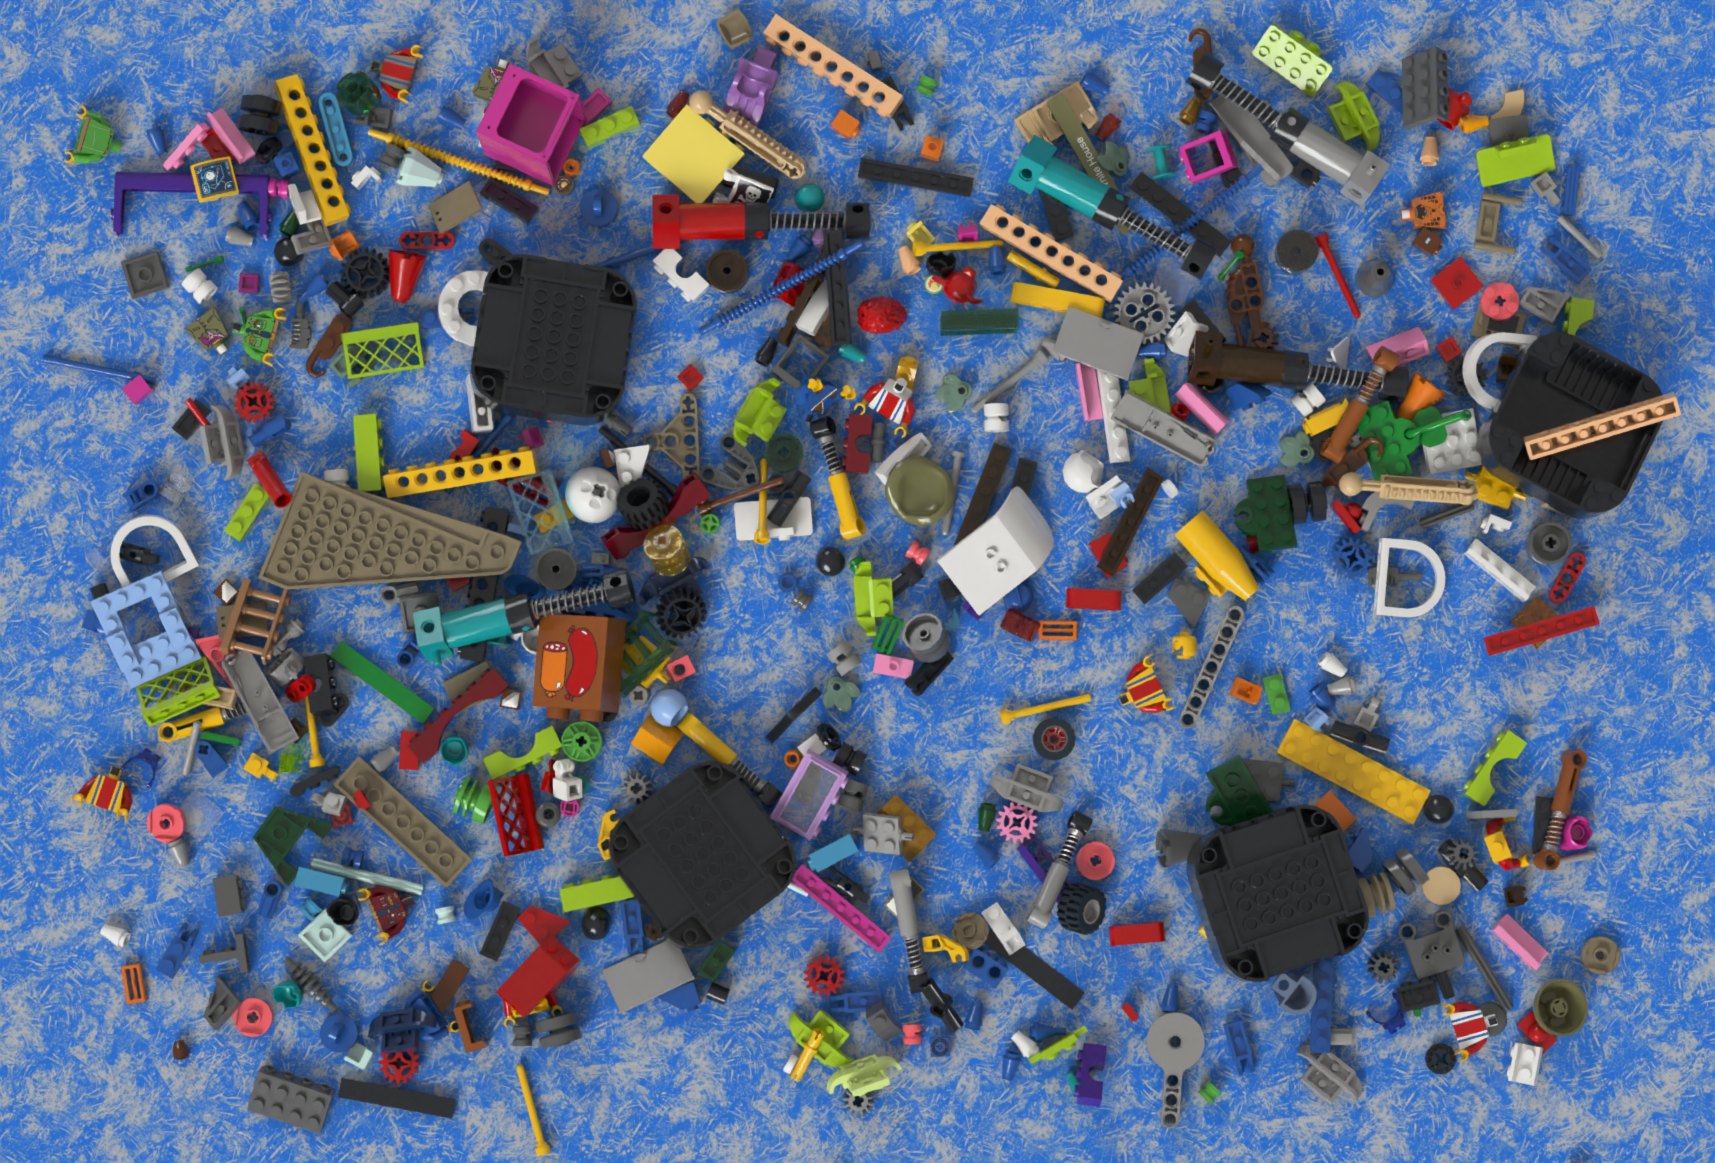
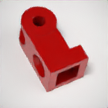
M466 429L460 434L463 441L457 450L452 451L449 459H455V462L462 461V457L471 456L481 442V439Z

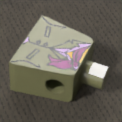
M499 59L496 69L487 66L472 91L473 96L491 102L509 62Z
M214 307L184 328L207 352L215 348L218 354L222 356L230 350L224 342L230 335Z

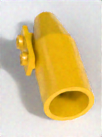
M1204 510L1174 535L1199 563L1194 568L1196 570L1195 574L1201 581H1205L1209 585L1208 589L1214 596L1218 595L1220 598L1226 591L1230 590L1246 601L1259 589L1241 552Z

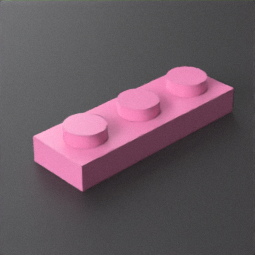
M206 123L197 124L163 166L167 170L179 169L184 163L183 159L195 151V145L207 137L208 134L206 132L210 127Z

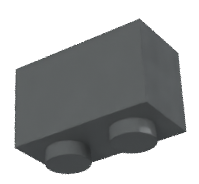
M238 875L213 878L218 917L244 913L246 900L245 897L241 896V890L243 889L242 878H239Z

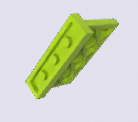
M418 322L340 333L348 379L424 368ZM415 334L416 342L412 348L403 343L407 335ZM388 338H394L399 342L393 351L384 345ZM373 340L380 345L374 354L365 348L368 342ZM355 343L361 347L355 357L348 353L347 344ZM400 344L410 350L404 359L395 354ZM381 347L391 353L385 362L376 356ZM362 350H365L372 356L366 365L357 359ZM411 352L418 356V365H410L406 362ZM392 355L402 361L397 368H392L387 364ZM373 358H376L383 364L378 371H373L368 367ZM354 361L364 366L359 374L351 373V365Z
M206 655L201 659L135 687L142 708V716L149 727L221 696L216 687ZM205 665L201 672L195 671L197 666ZM181 673H187L183 680L178 679ZM192 675L198 676L195 683L188 682ZM203 678L209 679L208 682L199 685ZM169 680L166 688L160 686L163 681ZM175 682L180 683L177 691L171 690ZM186 685L192 687L190 690L182 693ZM152 688L149 695L142 694L143 690ZM157 690L163 691L159 699L153 697ZM168 693L174 695L172 698L164 700ZM150 701L156 702L154 706L147 708Z

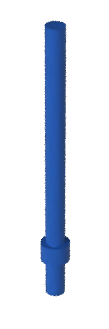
M652 244L618 257H609L606 261L594 266L613 269L618 267V264L661 249H653Z
M44 355L42 359L44 363L131 381L138 375H141L147 384L155 385L156 377L142 375L141 372L133 371L132 373Z
M505 413L502 415V420L473 454L474 458L481 457L480 454H483L507 424L510 425L515 415ZM461 468L458 475L464 476L465 470ZM456 487L445 488L444 491L450 495Z

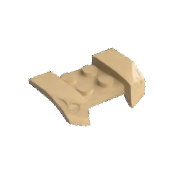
M1078 81L1013 120L1028 144L1034 135L1052 144L1051 141L1063 135L1062 130L1046 104L1061 94H1064L1080 124L1082 123L1085 129H1090L1099 119L1098 114Z

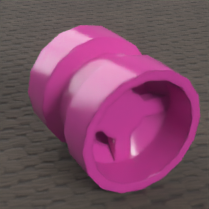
M270 178L268 196L274 198L281 196L288 199L290 180L283 179L278 181L276 178Z
M577 799L567 802L563 800L560 804L561 813L567 817L577 815L580 811L579 801Z

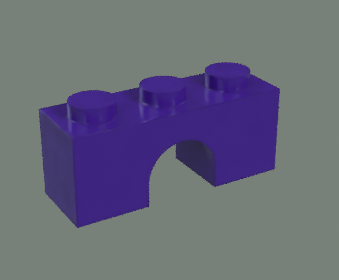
M1084 1043L1082 1050H1078L1077 1061H1081L1080 1067L1076 1069L1075 1079H1079V1083L1074 1088V1097H1077V1104L1100 1107L1103 1081L1092 1079L1089 1073L1095 1070L1103 1071L1107 1046Z

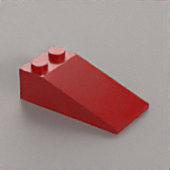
M551 935L499 987L496 993L525 1018L576 971L580 960Z

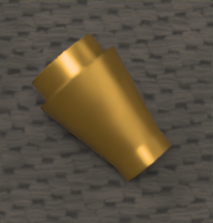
M1192 97L1190 102L1179 113L1180 122L1187 126H1192L1197 122L1202 104L1201 99Z

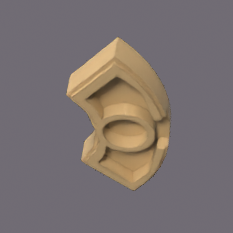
M1523 89L1505 93L1502 108L1498 113L1491 115L1490 119L1520 115L1524 105Z

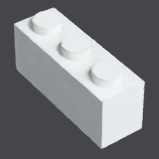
M468 374L466 384L472 434L491 433L493 430L491 409L480 402L471 386L470 374Z

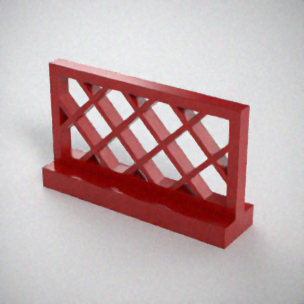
M529 774L488 781L504 857L544 849L540 825L537 823L535 816L536 806ZM510 781H511L512 790L508 787L509 784H510ZM496 783L502 788L500 794L496 790ZM506 792L511 796L509 802L503 798ZM514 800H515V804H516V809L512 806L513 803H514ZM501 803L506 807L504 813L500 808ZM510 811L515 815L513 821L508 817ZM518 820H519L521 829L516 825L517 822H518ZM505 822L510 825L508 832L504 827ZM514 830L519 834L517 840L512 836ZM522 839L524 841V846L520 844ZM509 841L514 844L512 851L509 850Z

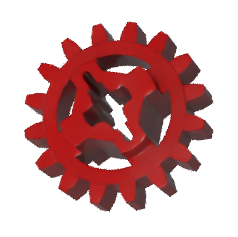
M251 381L249 387L243 384V390L237 389L240 393L239 396L234 395L237 402H234L233 405L238 407L235 412L237 414L242 413L240 415L242 420L247 417L248 423L252 419H254L255 423H258L259 418L265 421V415L271 416L269 410H275L271 403L276 402V400L270 398L273 392H267L268 386L262 388L261 382H258L257 386H255L254 382ZM252 390H259L255 394L247 393ZM265 396L267 399L266 407L263 405V399L265 398ZM248 397L254 400L257 399V403L261 407L252 405ZM243 398L245 399V404H246V405L244 406V409H243V407H242V399H243ZM253 411H260V412H261L260 414H257V415H250V414L253 413Z
M819 955V960L817 961L812 958L813 964L807 963L806 966L809 970L803 972L808 975V977L803 979L804 981H809L806 987H813V994L819 991V996H822L823 992H826L827 996L830 994L829 991L837 993L835 988L842 987L839 981L845 980V978L841 977V974L845 973V971L839 970L842 964L836 965V958H833L831 961L829 960V955L825 959ZM820 963H829L832 966L824 968ZM815 968L817 971L816 977L811 979L812 969ZM832 970L827 976V981L825 979L816 981L821 975L820 971L829 972ZM837 971V980L834 984L831 978L832 974ZM822 983L826 984L828 988L822 989L816 985Z
M409 1050L405 1052L410 1055L412 1060H408L405 1057L404 1051L396 1052V1056L393 1059H388L390 1054L381 1053L380 1056L383 1057V1060L378 1061V1063L383 1064V1067L379 1071H385L383 1078L389 1076L390 1083L394 1079L397 1084H400L402 1079L404 1083H407L408 1077L414 1079L413 1072L419 1073L416 1066L421 1065V1063L416 1062V1059L420 1055H414L416 1050ZM399 1058H401L402 1062L408 1064L402 1065L400 1068H398L397 1064L391 1062H395L399 1060ZM387 1066L392 1067L395 1073L392 1074ZM407 1067H412L411 1070L403 1076V1070Z

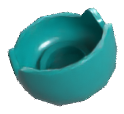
M805 184L795 193L794 202L797 208L804 213L808 211L815 212L824 204L825 194L819 185Z
M449 736L441 743L440 753L444 761L451 764V766L462 764L468 758L469 745L459 736Z
M286 980L273 988L272 995L276 1003H283L285 1009L297 1008L302 1004L303 991L295 982Z

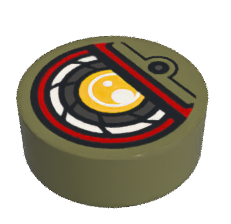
M565 175L558 177L555 183L556 191L560 195H569L574 189L573 180Z

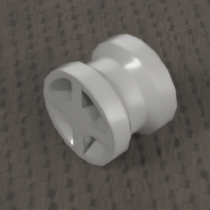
M636 686L630 690L629 699L634 705H644L648 700V692L645 688Z

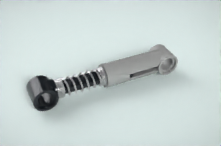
M1077 810L1071 814L1067 823L1069 830L1067 836H1065L1066 840L1063 841L1064 845L1059 850L1058 858L1055 859V862H1052L1038 896L1026 916V921L1041 929H1044L1049 923L1052 916L1051 911L1069 872V860L1074 855L1073 851L1076 850L1077 842L1090 829L1093 821L1092 818Z
M907 868L890 871L889 876L900 936H903L905 940L906 954H908L907 959H909L908 964H910V974L908 975L911 994L922 992L919 986L928 979V976L922 966V957H920L921 952L919 951L920 947L917 941L919 927Z

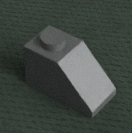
M882 1000L865 1010L866 1020L876 1034L886 1041L903 1031Z

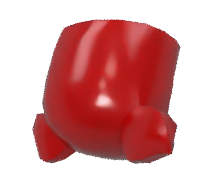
M1448 87L1449 119L1443 121L1438 118L1437 120L1449 130H1454L1461 116L1469 114L1470 108L1467 105H1472V98L1467 92L1460 94Z
M968 266L962 271L951 273L946 279L938 276L932 277L936 283L943 285L945 296L956 304L969 302L976 305L983 301L982 299L974 298L977 289L975 280L977 272Z

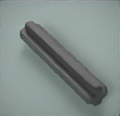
M1473 502L1469 505L1459 504L1424 517L1419 522L1422 529L1473 511L1475 507Z

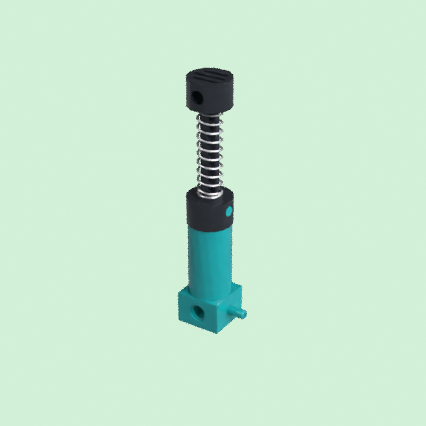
M1036 135L1033 136L1022 152L1008 180L1009 183L1015 185L1019 191H1025L1029 194H1032L1034 189L1038 188L1111 231L1115 225L1123 226L1124 224L1127 226V230L1133 229L1134 234L1138 232L1140 237L1143 235L1147 237V241L1149 239L1153 240V245L1158 243L1160 248H1166V252L1172 251L1173 256L1177 254L1179 259L1183 257L1184 263L1181 269L1200 280L1202 279L1219 248L1199 237L1195 244L1191 243L1189 245L1187 239L1182 241L1180 236H1173L1174 232L1168 233L1167 228L1163 230L1161 225H1154V221L1148 222V217L1143 219L1141 214H1134L1135 210L1129 211L1127 204L1130 197L1112 187H1108L1055 157L1054 154L1057 147Z
M625 568L605 573L603 575L604 582L601 583V586L595 584L593 588L587 586L585 590L583 588H580L579 591L573 589L572 593L566 591L564 595L558 593L556 597L554 595H551L550 598L544 596L543 600L537 598L534 601L527 591L443 613L439 606L414 612L413 618L417 645L428 662L434 661V666L439 667L442 665L441 659L454 656L453 648L537 629L539 616L544 615L546 618L547 614H552L553 616L555 612L561 614L563 610L568 612V609L573 608L576 610L575 607L581 606L583 608V605L587 604L590 607L592 603L596 605L600 601L605 603L604 600L609 601L612 609L633 605L636 603L633 582L628 569Z

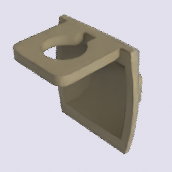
M739 9L716 21L721 36L732 50L754 38L747 19Z

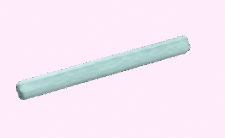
M313 858L311 862V868L390 887L416 895H422L424 888L420 884Z

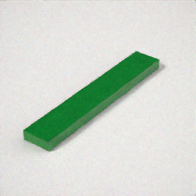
M343 641L340 642L330 656L422 724L427 721L435 710L434 707Z

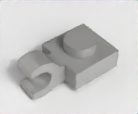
M1547 172L1530 183L1540 199L1546 196L1552 207L1559 204L1560 199L1554 192L1557 185Z
M1372 697L1367 708L1361 706L1353 724L1371 732L1379 717L1375 710L1381 700Z
M312 792L310 798L313 801V805L322 806L321 809L324 813L341 816L347 802L346 796L330 792L327 793L326 797Z

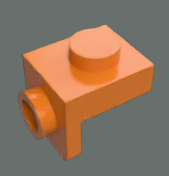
M348 230L330 240L331 247H329V250L334 258L337 257L339 261H342L343 256L360 248V244L352 231Z
M1235 677L1229 695L1256 705L1262 696L1263 687Z

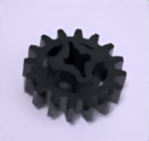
M1460 356L1459 362L1454 359L1452 361L1454 366L1449 365L1447 367L1450 372H1447L1445 376L1450 377L1446 381V384H1452L1449 389H1456L1455 395L1461 392L1465 398L1469 392L1465 386L1464 379L1460 378L1463 376L1464 361L1463 356ZM1483 362L1476 365V375L1479 377L1478 382L1482 388L1486 386L1482 381L1488 379V377L1483 376L1487 372V369L1482 370L1481 368L1484 364ZM1459 366L1460 372L1458 375L1454 376L1455 370ZM1457 383L1464 385L1465 389L1458 386Z

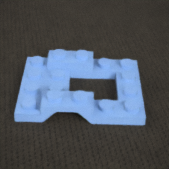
M162 570L91 600L90 603L107 636L106 640L131 688L202 658L194 638L186 628L179 606ZM152 597L166 631L133 645L118 611Z

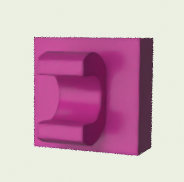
M970 222L968 227H963L962 224H959V228H957L958 242L978 241L976 225L974 226L972 222Z
M538 427L526 429L519 436V440L524 439L526 442L525 446H529V449L539 448L544 445Z

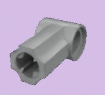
M412 582L394 587H384L381 591L383 604L392 607L399 603V596L418 594L417 584ZM391 592L395 594V597L392 600H386L384 598L385 595Z
M1331 1028L1330 1046L1352 1045V1029Z

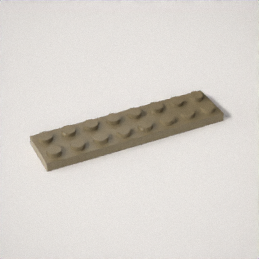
M360 756L333 784L353 804H355L353 793L361 789L372 806L367 810H363L361 807L360 810L444 887L448 888L473 860Z

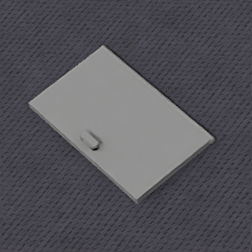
M1069 306L1051 353L1128 381L1144 334Z
M667 940L602 971L620 1014L695 979L681 948Z

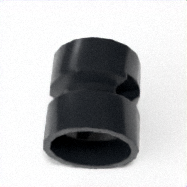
M843 742L833 763L841 768L845 766L849 773L856 776L868 754L860 750L854 751L853 746Z

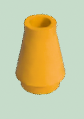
M1464 115L1459 120L1461 132L1469 134L1483 127H1488V116Z

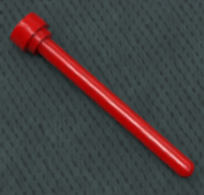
M1327 232L1313 238L1315 245L1322 248L1353 316L1360 318L1359 308L1328 245L1330 238Z

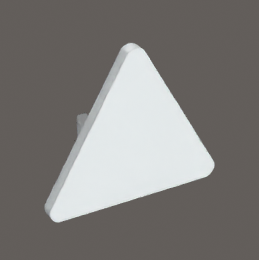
M1345 337L1334 348L1327 349V351L1331 352L1332 358H1326V361L1335 363L1337 369H1340L1341 366L1344 370L1347 368L1350 337Z

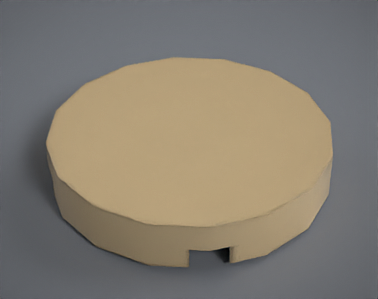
M1441 866L1432 868L1426 873L1430 880L1422 885V892L1430 902L1445 905L1457 898L1461 885L1459 877L1453 870Z

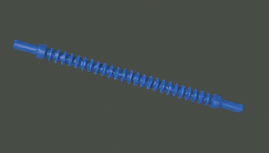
M1261 164L1257 165L1246 175L1242 174L1238 177L1239 180H1235V183L1233 185L1230 184L1229 188L1226 187V191L1222 190V194H1217V198L1213 197V201H1208V205L1204 204V208L1200 207L1199 212L1195 211V215L1191 214L1190 219L1186 218V222L1182 221V225L1178 224L1177 229L1173 228V236H1180L1181 238V234H1186V230L1190 231L1191 226L1195 227L1194 224H1199V220L1203 221L1204 216L1208 217L1207 214H1212V210H1216L1217 206L1221 207L1220 204H1224L1226 199L1229 200L1230 196L1233 197V194L1238 193L1239 189L1242 190L1243 186H1248L1250 184L1249 181L1264 170ZM1156 243L1155 246L1152 245L1151 249L1148 248L1147 252L1144 251L1142 256L1139 255V259L1135 258V262H1130L1131 265L1123 267V271L1119 273L1121 280L1134 275L1135 270L1138 271V268H1142L1143 264L1146 265L1148 260L1151 261V258H1155V255L1160 254L1161 250L1164 251V247L1160 248V244Z
M862 240L845 249H838L837 253L833 252V255H828V258L824 257L823 261L819 260V263L815 262L814 266L806 267L805 271H800V274L796 273V276L791 275V279L786 278V281L782 280L781 284L777 283V286L773 285L772 289L768 288V291L764 290L763 294L759 293L758 296H754V299L750 298L749 302L746 300L745 304L740 303V307L731 308V312L726 311V314L722 313V316L715 317L714 321L698 329L700 335L702 336L717 327H723L725 323H729V320L738 319V315L743 316V313L747 314V310L752 311V308L756 309L757 305L761 306V303L765 304L766 300L770 301V298L774 299L775 295L779 296L780 292L784 293V290L789 291V287L798 286V282L803 283V280L807 281L808 277L812 278V275L816 276L817 272L821 273L822 269L830 268L831 264L835 265V262L840 263V260L847 259L848 255L864 247Z

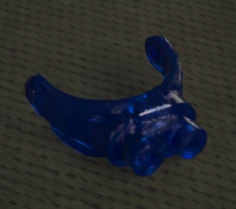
M145 747L142 753L139 752L137 756L127 760L120 769L123 771L132 761L148 763L153 770V777L147 785V788H151L156 776L155 771L159 765L157 763L161 757L157 754L152 755V751Z
M1392 993L1397 1002L1398 1009L1396 1015L1391 1020L1379 1022L1373 1018L1371 1012L1366 1011V1015L1372 1021L1382 1025L1391 1035L1397 1031V1027L1401 1029L1407 1025L1403 1020L1401 1003L1396 993Z

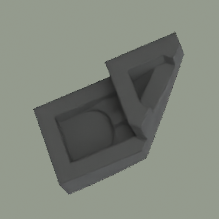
M367 108L361 116L352 121L355 125L390 129L393 110Z

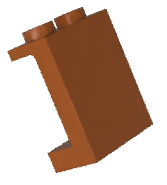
M470 999L457 1003V1007L453 1008L466 1053L488 1046L486 1039L477 1042L474 1040L466 1008L473 1007L476 1004L475 1002L470 1003Z

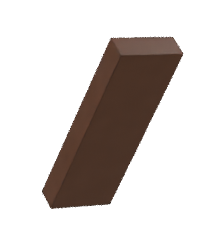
M455 959L452 960L430 996L441 1014L444 1013L470 968Z

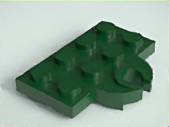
M1285 475L1246 480L1249 498L1243 499L1237 504L1233 516L1238 517L1240 514H1246L1249 517L1246 521L1239 519L1235 521V525L1241 531V534L1247 536L1256 535L1259 553L1297 548L1298 544Z
M1240 754L1206 772L1209 781L1214 787V790L1209 793L1206 799V812H1210L1214 806L1221 807L1222 811L1219 814H1212L1210 816V819L1220 824V826H1228L1273 811Z

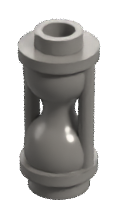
M291 618L285 627V633L279 636L277 643L274 642L272 648L274 649L273 655L275 657L283 654L290 638H296L305 632L303 629L305 625L298 618L296 620Z

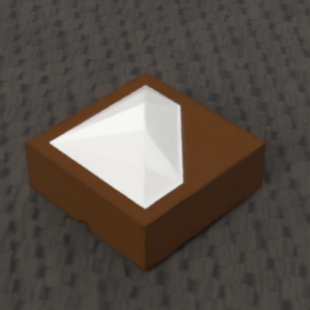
M608 448L602 449L600 452L605 468H615V455Z
M225 579L213 591L226 605H229L239 592L228 579Z
M506 689L502 693L500 707L519 711L522 691Z

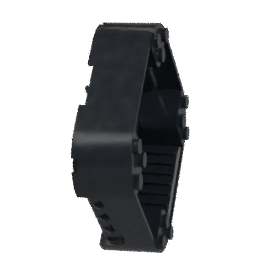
M526 254L511 255L498 262L490 269L484 281L471 361L470 381L477 398L486 407L496 412L574 425H595L609 418L619 406L625 389L628 358L637 311V300L633 287L630 286L623 275L606 267L588 264L581 265Z
M1553 332L1543 335L1525 346L1515 356L1514 361L1517 363L1512 373H1510L1509 379L1501 391V395L1495 407H1493L1489 419L1478 431L1477 450H1479L1482 459L1481 463L1485 469L1499 480L1523 490L1569 517L1576 519L1596 517L1615 508L1626 498L1663 421L1530 460L1523 437L1662 396L1663 394L1655 381L1648 375L1572 334Z
M712 761L700 762L689 767L624 815L615 825L608 845L609 859L614 871L667 941L686 950L704 949L719 941L779 896L791 883L796 868V855L791 842L782 835L744 784L742 776L731 766Z
M1313 805L1284 807L1211 831L1199 838L1191 848L1186 864L1188 881L1214 960L1226 974L1240 980L1253 982L1268 981L1273 976L1327 958L1346 955L1362 942L1361 940L1369 924L1368 908L1362 889L1359 887L1342 828L1335 817L1329 812Z

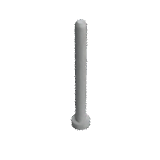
M952 451L954 461L951 479L956 496L961 460L965 458V453ZM954 503L951 510L944 517L942 535L948 536Z

